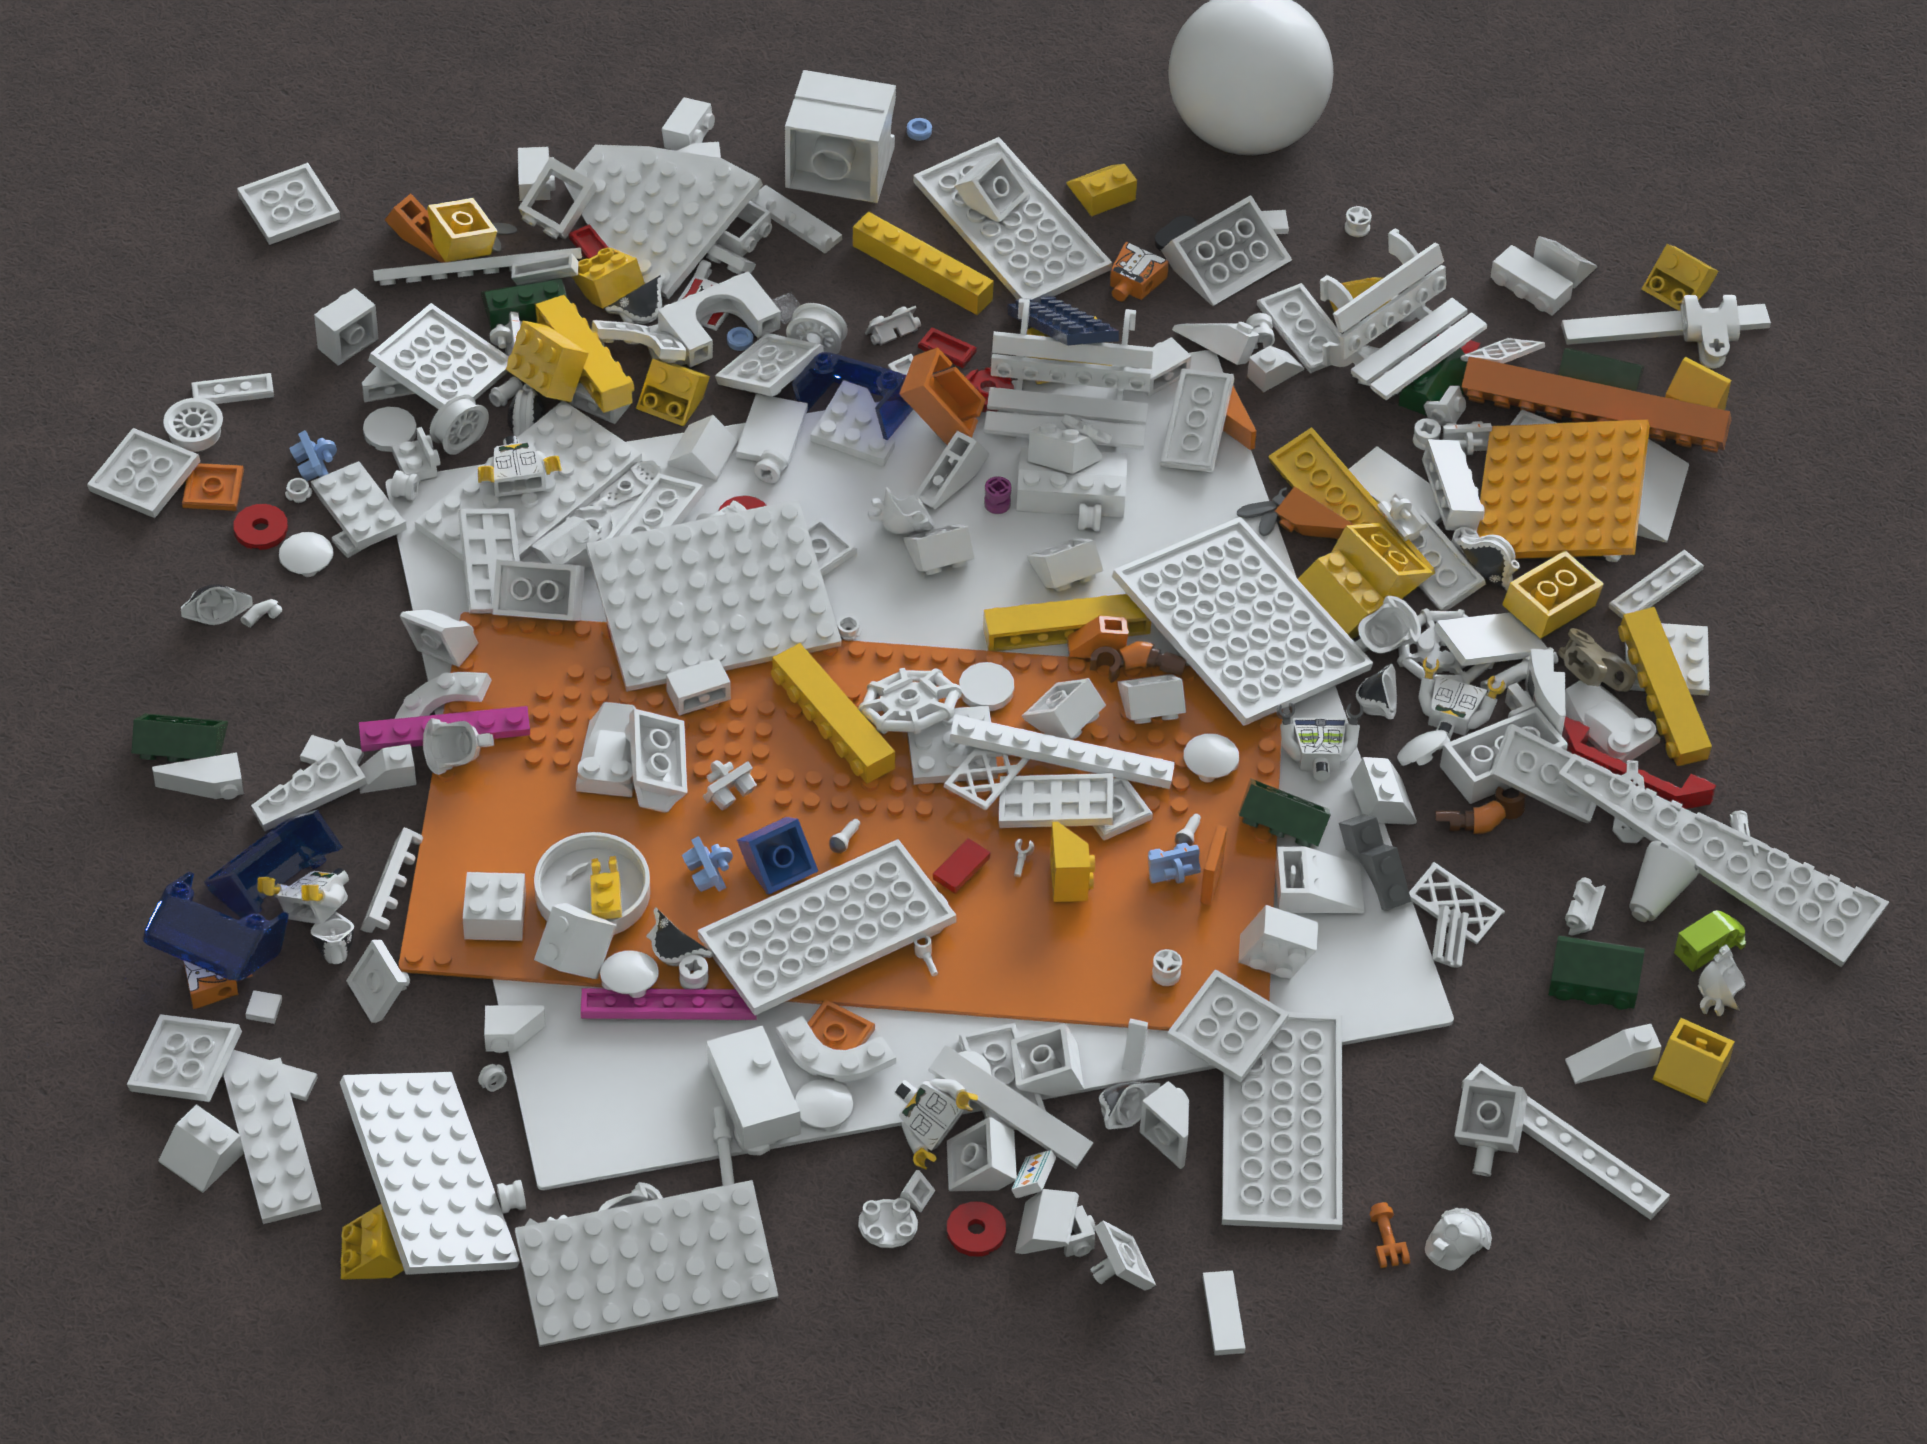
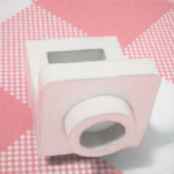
M1450 386L1440 401H1426L1424 408L1429 419H1433L1440 426H1443L1446 423L1457 422L1465 411L1466 400L1462 396L1460 386Z
M1518 683L1508 686L1505 703L1512 710L1508 718L1535 708L1529 693L1523 691Z
M1083 1205L1076 1207L1072 1227L1075 1235L1070 1237L1069 1246L1064 1247L1066 1257L1072 1255L1077 1257L1084 1256L1094 1249L1095 1222L1091 1215L1087 1216Z

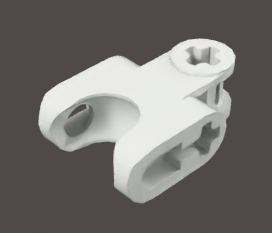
M1684 295L1680 307L1684 340L1686 342L1697 341L1699 360L1705 367L1715 369L1723 366L1730 349L1729 341H1738L1740 335L1736 296L1723 295L1719 311L1708 312L1701 308L1697 296Z

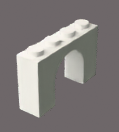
M749 271L658 309V328L661 332L673 335L682 343L686 349L684 361L689 367L713 358V340L699 323L702 318L709 314L717 312L734 314L747 324L757 338L780 329L781 311Z

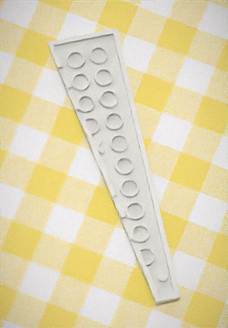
M1576 754L1572 755L1558 773V780L1650 841H1662L1660 845L1662 847L1668 848L1672 844L1685 851L1695 860L1694 868L1695 870L1699 868L1701 875L1840 967L1845 964L1889 904V901L1857 886L1854 889L1840 882V878L1831 874L1830 876L1814 870V866L1806 862L1801 864L1789 858L1787 853L1771 848L1767 844L1699 812L1695 814L1682 808V804L1674 800L1669 802L1657 796V792L1648 788L1644 790L1631 783V780L1619 774H1614L1610 770Z

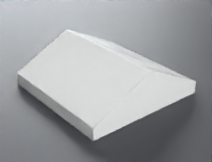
M1042 1189L1041 1192H1038L1026 1201L1015 1252L1026 1254L1069 1246L1079 1195L1076 1192Z

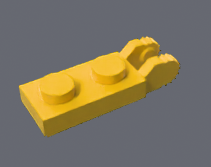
M616 856L609 857L610 873L600 874L601 865L598 858L591 859L592 915L604 920L621 918V879Z

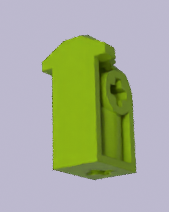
M1719 910L1713 911L1679 932L1674 953L1694 972L1713 960L1715 955L1719 953L1720 948L1725 945L1730 949L1735 945L1740 950L1743 949L1746 945L1745 929L1736 919Z

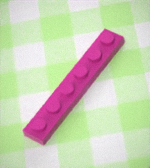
M527 706L359 722L362 752L410 744L411 747L423 746V733L426 724L431 718L438 719L440 722H446L447 724L466 721L477 730L478 734L490 733L493 734V739L530 735Z
M582 988L581 1019L757 1020V1015L754 1016L736 989H647L646 994L641 998H633L629 994H621L604 988Z

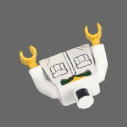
M508 436L503 440L504 445L494 448V456L488 458L484 466L478 467V483L482 481L494 483L495 497L546 490L545 472L546 475H549L555 471H562L559 456L547 457L541 451L535 450L531 442L520 443L517 436Z
M1427 657L1424 659L1423 670L1425 671V677L1421 679L1419 702L1423 713L1429 716L1428 725L1437 727L1436 730L1445 731L1449 739H1451L1453 732L1465 736L1469 729H1476L1489 721L1497 703V694L1503 693L1506 688L1503 680L1501 686L1494 689L1492 684L1495 681V676H1491L1487 682L1490 689L1487 695V690L1446 677L1437 675L1436 679H1433L1434 673L1439 669L1438 659L1436 660V667L1434 669H1428L1426 667Z
M337 868L332 873L310 872L290 886L283 884L275 886L274 878L259 877L257 890L265 895H274V897L278 898L288 919L322 924L347 900L348 895L343 885L349 881V877L341 868Z
M935 1078L932 1081L923 1082L918 1089L904 1080L894 1093L907 1103L899 1117L902 1119L901 1126L907 1142L914 1153L913 1161L916 1166L926 1170V1158L933 1162L936 1161V1156L928 1152V1149L931 1151L936 1149L965 1110H973L969 1107L970 1099L978 1100L976 1094L969 1093L955 1080Z

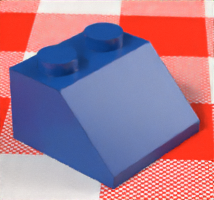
M782 818L737 839L747 867L767 894H771L818 872L800 822L796 818Z

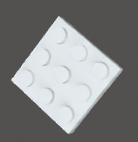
M308 163L237 188L238 196L269 245L340 220L339 210Z
M766 333L717 373L715 378L718 385L773 397L780 393L781 389L789 382L797 379L799 374L807 367L812 366L824 354V350L821 344Z
M133 428L88 482L87 486L90 492L155 518L200 463V458L194 452Z
M1661 623L1690 694L1709 695L1708 627ZM1625 642V662L1636 673L1635 682L1630 690L1645 691L1644 688L1639 686L1637 680L1638 671L1636 666L1631 665L1629 661L1628 647Z
M989 706L954 708L953 710L954 715L991 722ZM954 716L949 721L943 720L922 730L921 734L915 735V732H907L914 785L946 782L976 748L949 742ZM996 757L987 758L990 767H997ZM982 758L975 759L970 764L969 770L984 768ZM998 773L992 774L993 779H998ZM987 775L971 776L972 780L987 779ZM959 777L957 781H967L966 777Z
M1215 969L1169 1029L1167 1038L1241 1083L1286 1023L1289 1013Z
M160 1014L127 1083L128 1088L131 1092L210 1102L242 1033L239 1024Z

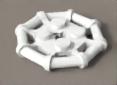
M1427 608L1421 610L1417 616L1421 626L1425 624L1428 629L1414 643L1417 644V653H1410L1409 644L1405 646L1402 644L1398 647L1399 658L1397 663L1400 667L1408 669L1419 679L1425 677V671L1417 662L1423 664L1426 657V667L1429 669H1434L1436 667V660L1438 659L1439 669L1434 673L1433 679H1436L1437 673L1450 671L1449 673H1454L1455 675L1439 676L1469 685L1485 670L1492 669L1495 662L1476 664L1465 672L1462 669L1466 666H1462L1451 651H1439L1440 646H1446V644L1434 630V622L1468 618L1464 614L1465 611L1461 609L1458 611H1429Z
M901 668L899 672L878 682H870L867 685L865 698L858 706V709L865 718L876 726L877 731L885 734L888 731L915 732V735L921 734L922 730L943 720L949 721L954 716L953 710L957 700L962 695V690L959 685L949 681L939 669L913 671ZM946 698L944 703L938 702L939 699ZM883 711L885 714L880 716L877 712Z

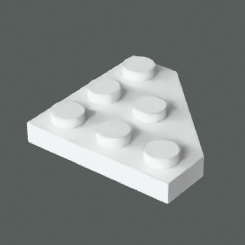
M843 380L812 431L811 442L884 466L895 448V441L868 388Z

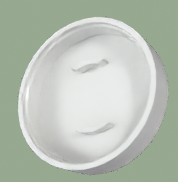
M586 832L566 837L552 845L543 854L536 866L534 886L537 907L546 921H548L552 907L564 903L592 914L591 859L598 858L601 865L600 874L610 873L609 857L616 856L621 879L622 917L605 920L617 925L613 935L620 933L632 926L642 916L650 899V874L645 858L634 845L615 835L601 832Z

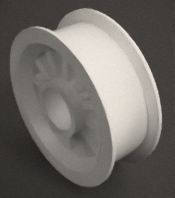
M806 303L795 309L792 321L787 326L786 335L789 338L821 344L824 354L820 358L829 359L839 353L841 342L846 338L848 330L844 319L833 309L817 303Z
M469 394L454 396L443 404L435 414L430 425V437L436 443H443V448L447 453L452 455L458 454L480 439L488 424V411L484 406L476 405L475 399Z
M202 398L181 400L172 405L164 416V428L169 434L171 442L191 452L210 448L220 437L223 423L222 412L216 404Z

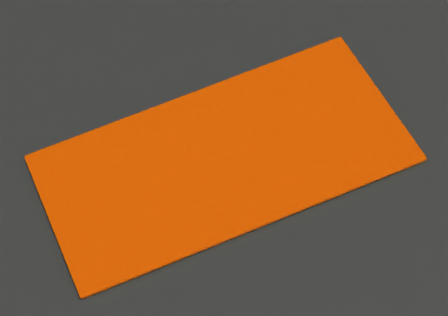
M463 612L460 615V621L463 620L473 627V633L478 644L460 667L452 664L450 673H487L492 681L482 702H448L444 705L443 714L527 706L530 735L493 739L494 746L481 747L479 756L475 760L464 765L453 766L452 769L446 770L445 773L439 775L432 773L422 829L423 840L419 846L399 959V969L401 972L604 988L600 974L598 979H592L562 972L534 960L547 921L537 907L535 899L534 875L539 860L552 845L566 837L586 832H601L618 836L634 845L645 858L650 874V899L646 910L632 926L613 935L605 960L621 951L645 953L654 959L659 970L656 982L649 989H684L679 980V966H670L662 962L652 949V941L646 937L656 924L653 912L655 907L680 931L704 946L698 938L699 929L899 839L956 914V923L945 927L940 933L930 937L932 943L931 956L938 974L931 976L924 959L915 955L913 942L785 1002L822 1004L826 999L838 1006L1128 1028L1131 1018L1148 1022V1029L1169 1031L1215 969L1269 1001L1271 973L1253 969L1250 966L1238 963L1240 934L1265 905L1274 907L1277 836L1269 833V827L1259 824L1258 828L1243 823V817L1239 816L1238 812L1250 778L1279 789L1281 757L1280 724H1282V719L1274 712L1243 726L1191 666L1186 665L1182 676L1160 671L1158 666L1156 668L1148 666L1146 669L1138 667L1127 670L1121 667L1119 677L1111 683L1109 680L1110 667L1102 665L1096 671L1090 670L1091 658L1080 659L1066 656L842 640L839 647L810 653L857 708L863 702L867 693V685L870 682H878L899 672L901 668L913 671L939 669L949 681L959 685L962 673L974 664L992 662L1001 665L1014 678V692L1011 701L1006 706L990 711L991 723L1042 734L1044 733L1026 722L1022 715L1056 683L1089 678L1106 706L1099 712V717L1095 721L1086 724L1081 729L1082 733L1073 739L1074 741L1175 762L1170 789L1129 781L1153 813L1152 820L1103 841L1093 826H1065L1087 842L1089 855L1095 856V872H1093L1094 889L1088 891V901L1053 902L1050 866L1052 827L1000 828V795L987 810H983L944 788V783L914 785L907 732L888 731L885 734L879 732L895 751V769L867 784L861 776L854 774L849 762L837 754L830 740L822 737L817 725L805 717L802 708L797 702L793 703L790 700L784 687L781 684H776L771 675L772 661L726 670L725 672L731 682L730 700L679 716L667 693L666 683L626 692L613 642L608 635L607 622L570 621L492 615L488 613L469 614V612ZM1173 674L1182 679L1186 713L1178 714L1179 718L1162 720V716L1151 717V722L1135 724L1134 720L1126 717L1117 681ZM960 697L954 708L970 707ZM946 698L939 699L938 702L944 703ZM604 702L634 705L638 710L684 721L687 794L678 800L669 812L663 813L639 807L635 787L632 797L576 791L578 764L581 761L589 721ZM883 711L877 712L880 716L885 714ZM1218 734L1227 737L1235 744L1239 751V765L1236 770L1226 776L1215 778L1212 782H1203L1200 780L1199 775L1187 767L1183 759L1184 749L1187 743L1196 736ZM1008 756L1010 765H1017L1022 759L1018 756ZM996 757L997 767L1005 766L1003 757ZM1030 759L1016 776L1097 773ZM716 760L720 761L723 765L731 762L734 769L728 772L730 773L748 761L753 767L750 775L757 785L751 793L743 797L735 786L729 790L736 800L724 810H721L713 800L709 803L704 800L702 796L708 792L707 787L717 781L715 780L710 783L707 780V775L712 773L711 763ZM1007 772L998 773V779H993L994 784L1000 783V776H1008ZM988 779L973 780L974 786L989 784ZM957 781L954 783L959 787H968L967 781ZM991 791L976 792L977 797L984 801L992 794ZM1194 814H1199L1201 819L1194 833L1193 845H1197L1200 849L1199 864L1201 873L1185 876L1183 883H1177L1175 879L1151 883L1149 879L1148 852L1154 849H1160L1163 852L1174 850L1173 848L1176 847V833L1185 828L1190 817ZM782 818H796L800 822L818 872L771 894H767L747 867L737 839ZM858 819L860 821L859 829L849 839L847 850L842 853L833 852L829 846L830 838L835 834L841 833L850 821ZM1217 825L1226 826L1224 861L1211 905L1202 904L1200 896L1203 868L1215 827ZM699 836L703 845L708 848L710 853L712 852L711 847L715 844H718L720 848L727 847L731 850L733 857L728 863L729 869L722 871L721 868H717L727 888L718 891L713 886L702 892L698 889L692 875L704 869V866L702 865L690 871L682 857L685 852L694 847L692 839ZM969 838L991 852L990 859L956 893H953L934 881L933 873ZM1018 839H1022L1021 850L1025 851L1028 849L1031 840L1034 843L1035 849L1031 855L1026 856L1021 877H1016L1014 872L1019 852L1015 848V843ZM467 872L525 874L526 902L522 941L464 939L463 909ZM925 938L917 940V943L919 945H926ZM1160 950H1173L1181 956V976L1174 985L1162 986L1157 984L1152 977L1153 959ZM703 957L708 964V984L704 989H735L713 957Z

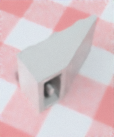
M1277 847L1275 877L1278 909L1289 913H1364L1360 864L1308 847Z

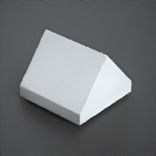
M916 1170L901 1192L900 1198L909 1201L910 1208L922 1212L934 1194L935 1189L920 1170Z

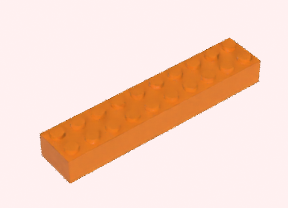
M1470 356L1468 357L1462 383L1464 394L1472 402L1484 403V400H1490L1495 402L1494 405L1500 408L1510 409V405L1520 407V411L1525 410L1536 414V411L1545 412L1546 417L1561 420L1562 416L1572 418L1573 423L1648 419L1650 439L1665 442L1666 438L1676 440L1677 445L1691 447L1692 444L1701 445L1702 450L1717 453L1718 449H1725L1731 423V414L1727 410Z

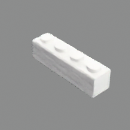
M573 254L512 264L511 278L517 285L576 276L578 275V260Z

